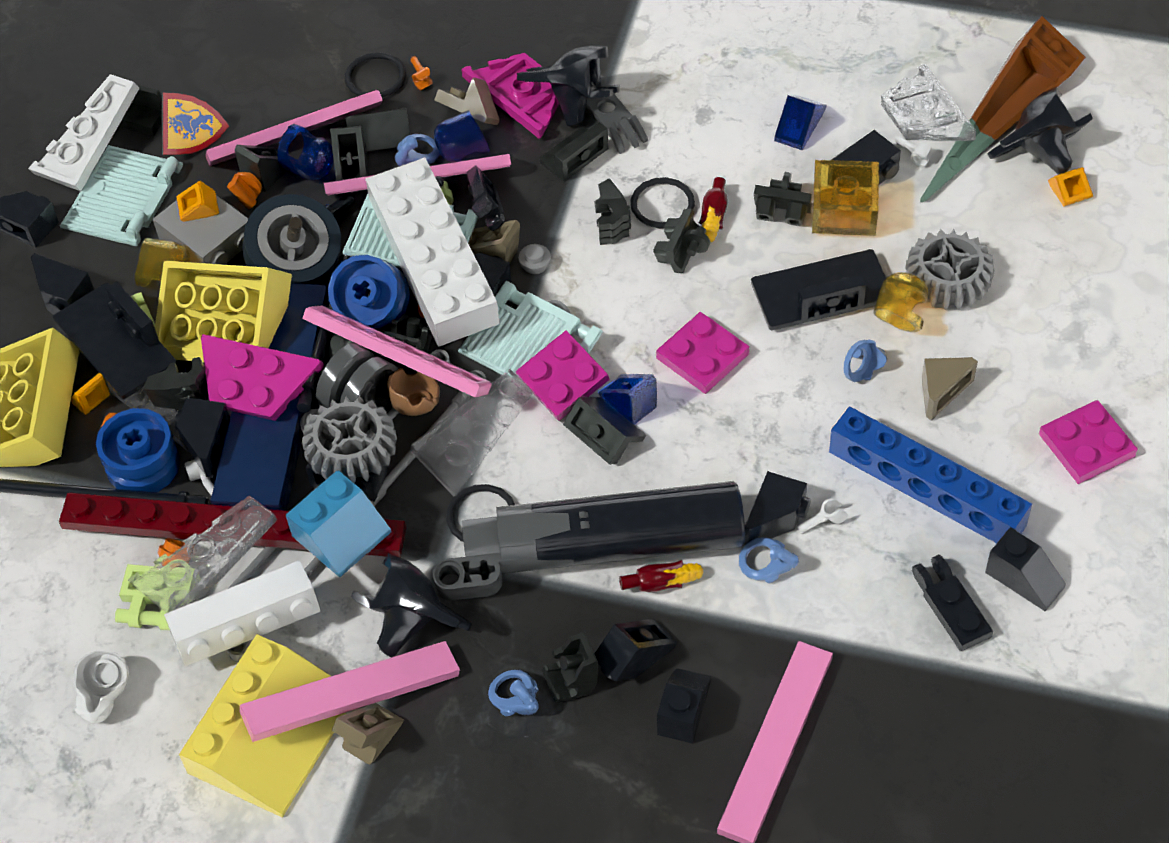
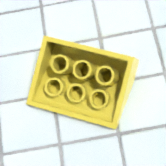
M164 261L155 323L158 339L176 360L192 361L193 358L200 357L203 363L202 334L269 348L288 307L292 274L267 267Z
M53 327L0 348V467L37 466L61 457L79 349L72 341Z
M256 634L179 753L187 774L283 818L334 734L332 728L336 718L346 714V712L252 742L239 712L240 705L331 676L288 647Z

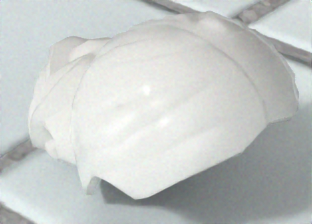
M94 651L86 654L77 662L74 669V687L77 691L75 711L84 720H88L91 723L104 721L112 711L114 699L124 691L129 678V669L126 661L116 652Z

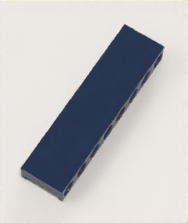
M291 283L288 307L268 349L311 358L319 326L302 318L305 309L308 307L321 305L326 307L328 300L327 285ZM299 395L287 404L286 410L276 421L232 411L210 500L213 505L287 511L303 437L300 420L304 413L297 409Z

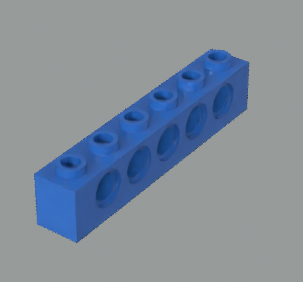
M849 406L831 429L829 453L994 543H997L1010 527L1021 534L1026 528L1032 503Z

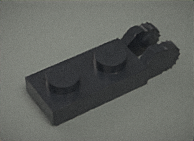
M476 165L467 171L470 182L468 189L474 196L472 199L474 204L472 210L478 218L484 217L488 213L485 224L491 231H494L502 226L505 221L504 210L496 186Z
M938 554L931 559L933 569L941 580L937 584H933L931 575L921 563L912 566L914 578L924 592L923 597L959 651L966 650L992 637V628L956 575L953 576L951 568L943 556Z

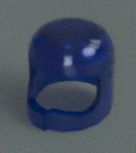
M469 110L442 121L434 130L436 147L440 155L448 162L462 161L464 156L472 152L484 154L490 151L478 124Z
M292 124L288 126L279 142L278 161L283 169L307 180H320L333 167L332 145L324 138L313 136L305 127ZM301 132L304 147L300 157L295 159L289 155L288 146L297 136V133Z

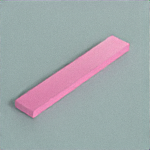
M375 90L213 147L206 151V159L209 166L236 157L234 151L236 145L268 146L344 119L346 116L378 107L383 101L379 90Z
M510 154L434 165L430 166L435 177H447L466 174L467 171L476 165L481 171L510 167L511 160ZM371 176L324 183L325 194L334 195L366 190L365 179Z
M322 305L305 309L302 319L473 397H480L489 393L492 384L486 379Z
M446 641L241 704L239 712L251 740L254 742L458 677L460 669Z
M798 641L719 823L717 834L739 843H755L832 661L833 653Z

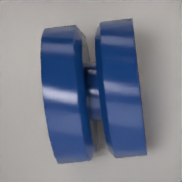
M370 255L352 256L341 262L332 273L328 285L329 302L335 312L375 330H383L390 327L393 319L398 320L406 313L410 301L409 284L403 272L394 264Z
M132 408L117 413L108 419L99 430L96 440L98 455L110 483L116 489L159 492L169 485L178 473L180 465L179 453L168 422L159 413L149 409Z

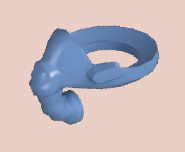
M408 135L398 144L395 162L397 165L402 166L426 158L428 164L434 163L439 158V145L427 135ZM417 140H422L429 143L433 151L429 154H421L413 149L418 146Z
M870 339L860 340L852 345L844 361V374L846 378L852 382H859L863 379L870 380L873 371L884 367L888 360L885 351L877 347L876 342ZM863 355L861 366L855 372H851L850 363L852 357L859 358Z
M765 537L749 541L742 548L739 555V566L742 573L750 579L757 581L765 580L767 583L774 582L778 579L779 575L790 571L799 563L798 556L788 552L782 542ZM757 546H766L770 549L771 562L763 569H751L747 564L749 552Z
M521 670L506 671L497 676L490 684L488 691L489 700L500 710L502 715L511 716L515 712L522 715H532L539 709V704L536 700V693L539 691L538 685L526 672ZM509 678L520 679L511 684L510 692L515 695L514 697H498L497 689L503 681Z

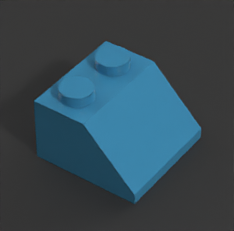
M339 470L333 473L286 514L292 537L339 578L391 533V528L364 492Z

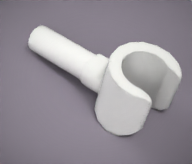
M900 135L896 136L895 142L912 152L910 156L911 161L918 167H925L931 159L930 154H928L930 152L929 144L920 142L917 145Z
M195 460L186 462L185 466L190 481L201 479L203 485L212 496L214 484L211 478L205 476Z
M827 499L823 502L820 513L797 527L802 534L828 519L835 524H840L847 519L848 514L843 509L835 511L842 504L835 499Z

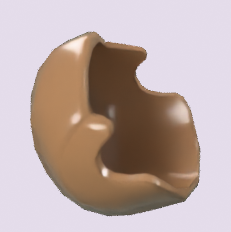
M403 368L396 370L388 377V397L393 408L399 413L408 416L423 415L432 411L438 404L440 387L435 379L418 371L413 375L406 374Z

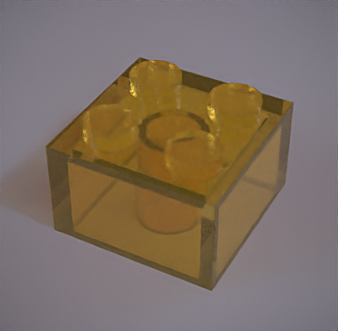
M815 160L812 233L876 236L879 162Z

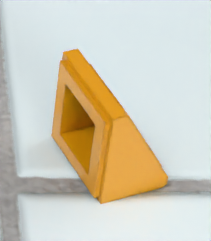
M1083 167L1056 175L1048 180L1051 189L1063 207L1093 197Z
M198 181L176 196L180 220L183 222L211 217L219 213L215 191L202 181Z
M101 373L97 374L76 391L71 398V403L85 415L110 395L103 375Z

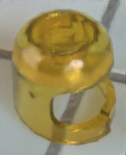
M146 238L143 241L139 254L135 284L140 287H147L148 284H151L152 280L161 281L164 261L191 262L188 249L178 242Z
M896 272L889 275L882 284L873 314L880 320L907 332H919L920 329L922 330L924 320L912 311L917 304L927 302L929 292L926 283L918 276L906 272Z

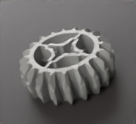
M940 229L937 236L928 232L925 239L918 238L915 247H911L908 260H906L905 265L907 283L911 284L912 293H919L921 301L930 299L932 307L937 303L943 304L945 310L949 305H955L959 310L963 303L972 306L975 299L981 300L985 292H988V289L991 287L995 271L993 269L992 255L988 254L987 245H980L978 237L969 239L967 232L963 235H957L954 229L950 234H945Z
M345 396L343 403L337 404L332 399L331 407L325 408L320 406L318 410L319 415H310V424L304 425V437H302L304 454L315 473L322 472L325 480L339 470L353 483H355L358 477L368 481L370 472L380 475L381 465L389 466L390 456L395 455L396 430H394L393 420L390 416H387L384 408H377L373 400L364 404L360 396L355 402H350L347 396ZM368 430L376 434L374 440L368 438L366 434ZM326 440L332 443L333 447L330 451L323 447Z

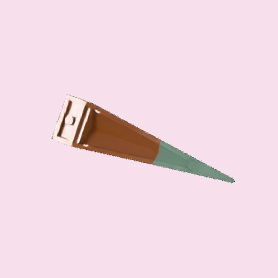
M1043 16L1016 43L923 193L920 202L926 201L1019 121L1022 112L1032 100L1041 93L1058 87L1069 78L1086 58Z

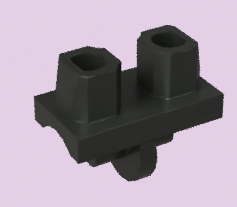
M785 172L782 180L771 179L770 187L755 185L756 218L758 220L773 221L775 208L787 210L785 223L802 226L806 213L811 214L812 194L801 192L802 184L791 182L792 174Z
M684 209L680 218H668L664 226V232L667 239L670 240L657 241L653 249L657 261L660 263H670L675 273H683L690 257L695 256L696 253L706 252L710 246V239L705 234L706 229L697 225L693 219V209Z

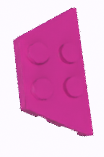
M526 53L510 56L507 59L488 61L489 67L472 70L471 66L462 68V77L470 83L472 78L485 80L493 102L538 139L543 136L559 105V101L549 82L517 80V73L526 72L528 68L542 67Z
M204 334L201 337L209 401L226 403L227 409L234 412L276 421L286 410L287 404L291 400L296 399L304 390L302 385L315 371L319 373L324 366V363L319 359Z

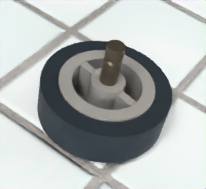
M297 194L279 195L261 203L250 215L245 226L243 240V256L247 266L267 267L292 274L291 283L322 285L336 268L341 248L340 228L332 213L318 201Z

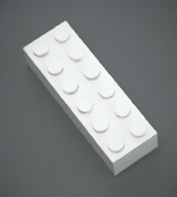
M426 158L366 178L369 200L438 347L500 324L497 300Z

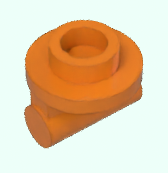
M238 172L234 174L227 188L247 209H251L257 202L256 198L262 190V185L254 174Z

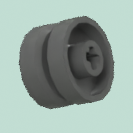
M357 343L347 344L337 351L322 371L316 390L317 403L320 406L329 408L331 407L332 399L338 404L343 403L345 396H347L350 402H355L360 396L364 404L373 400L377 408L383 407L386 411L391 404L387 392L388 377L398 368L382 357H375V354Z

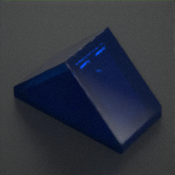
M788 95L774 141L803 151L824 114L827 105L799 95Z
M621 374L598 392L601 398L634 425L657 408V380L653 374Z

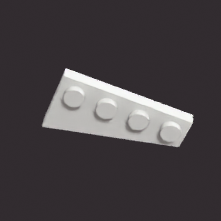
M110 74L85 103L87 108L82 114L76 118L73 116L66 124L68 130L58 141L53 139L46 147L48 153L39 163L34 161L28 169L37 176L82 191L137 94L139 87L132 81Z

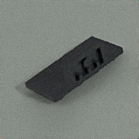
M873 249L751 278L752 288L767 326L771 331L889 303L894 299V294Z
M118 282L112 285L108 283L101 285L53 315L56 324L93 367L103 375L105 381L123 400L142 389L148 376L166 371L170 363L177 365L176 359L159 341L153 321Z

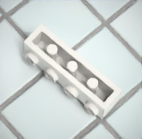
M299 560L166 613L164 616L183 664L186 667L254 639L256 634L262 636L321 611L314 588Z

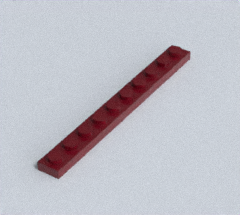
M67 493L59 519L61 528L67 530L307 550L292 537L286 514L289 511ZM384 519L391 528V533L366 555L386 557L388 553H391L401 558L407 529L406 523L401 520Z

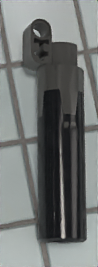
M728 481L496 507L497 517L462 520L465 557L449 558L440 561L433 570V579L437 593L446 600H461L488 597L496 594L502 586V574L740 548L745 542V522L741 493L737 483ZM482 572H489V579L482 580ZM465 573H470L471 582L467 583ZM449 574L459 577L458 581L452 585H445L441 582Z

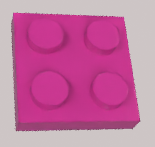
M699 312L656 350V359L706 394L749 355L750 346L708 316Z
M567 330L515 371L517 377L558 421L570 413L579 397H589L610 380L604 369Z
M1098 399L1041 426L1039 431L1041 438L1077 484L1135 457L1138 450Z

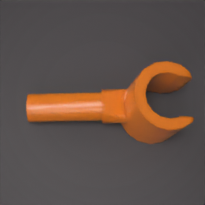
M413 56L411 62L417 72L412 75V80L419 90H423L433 84L432 79L429 77L430 69L422 67L418 58Z

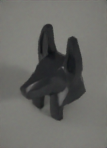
M589 45L575 48L566 52L553 65L528 68L526 72L517 73L518 81L549 82L562 108L567 126L579 125L581 121L585 120L587 98L613 96V93L620 91V85H601L600 58L608 57L607 46Z
M1054 87L1032 100L1022 112L1015 131L1001 140L1000 144L987 154L990 159H995L1022 146L1030 154L1047 164L1058 175L1065 173L1071 168L1073 162L1065 140L1071 138L1081 128L1085 127L1093 117L1090 113L1074 121L1060 99L1062 96L1061 92L1057 87Z
M388 553L382 563L389 570L375 597L358 591H353L351 595L359 604L384 614L382 631L377 644L379 645V650L391 658L395 657L407 641L432 618L449 626L460 627L467 631L472 626L471 622L439 601L430 580L419 568L411 562L391 553Z

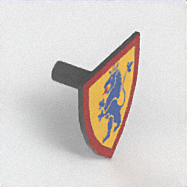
M162 93V155L191 154L207 148L218 140L229 127L220 113L206 102L190 95Z

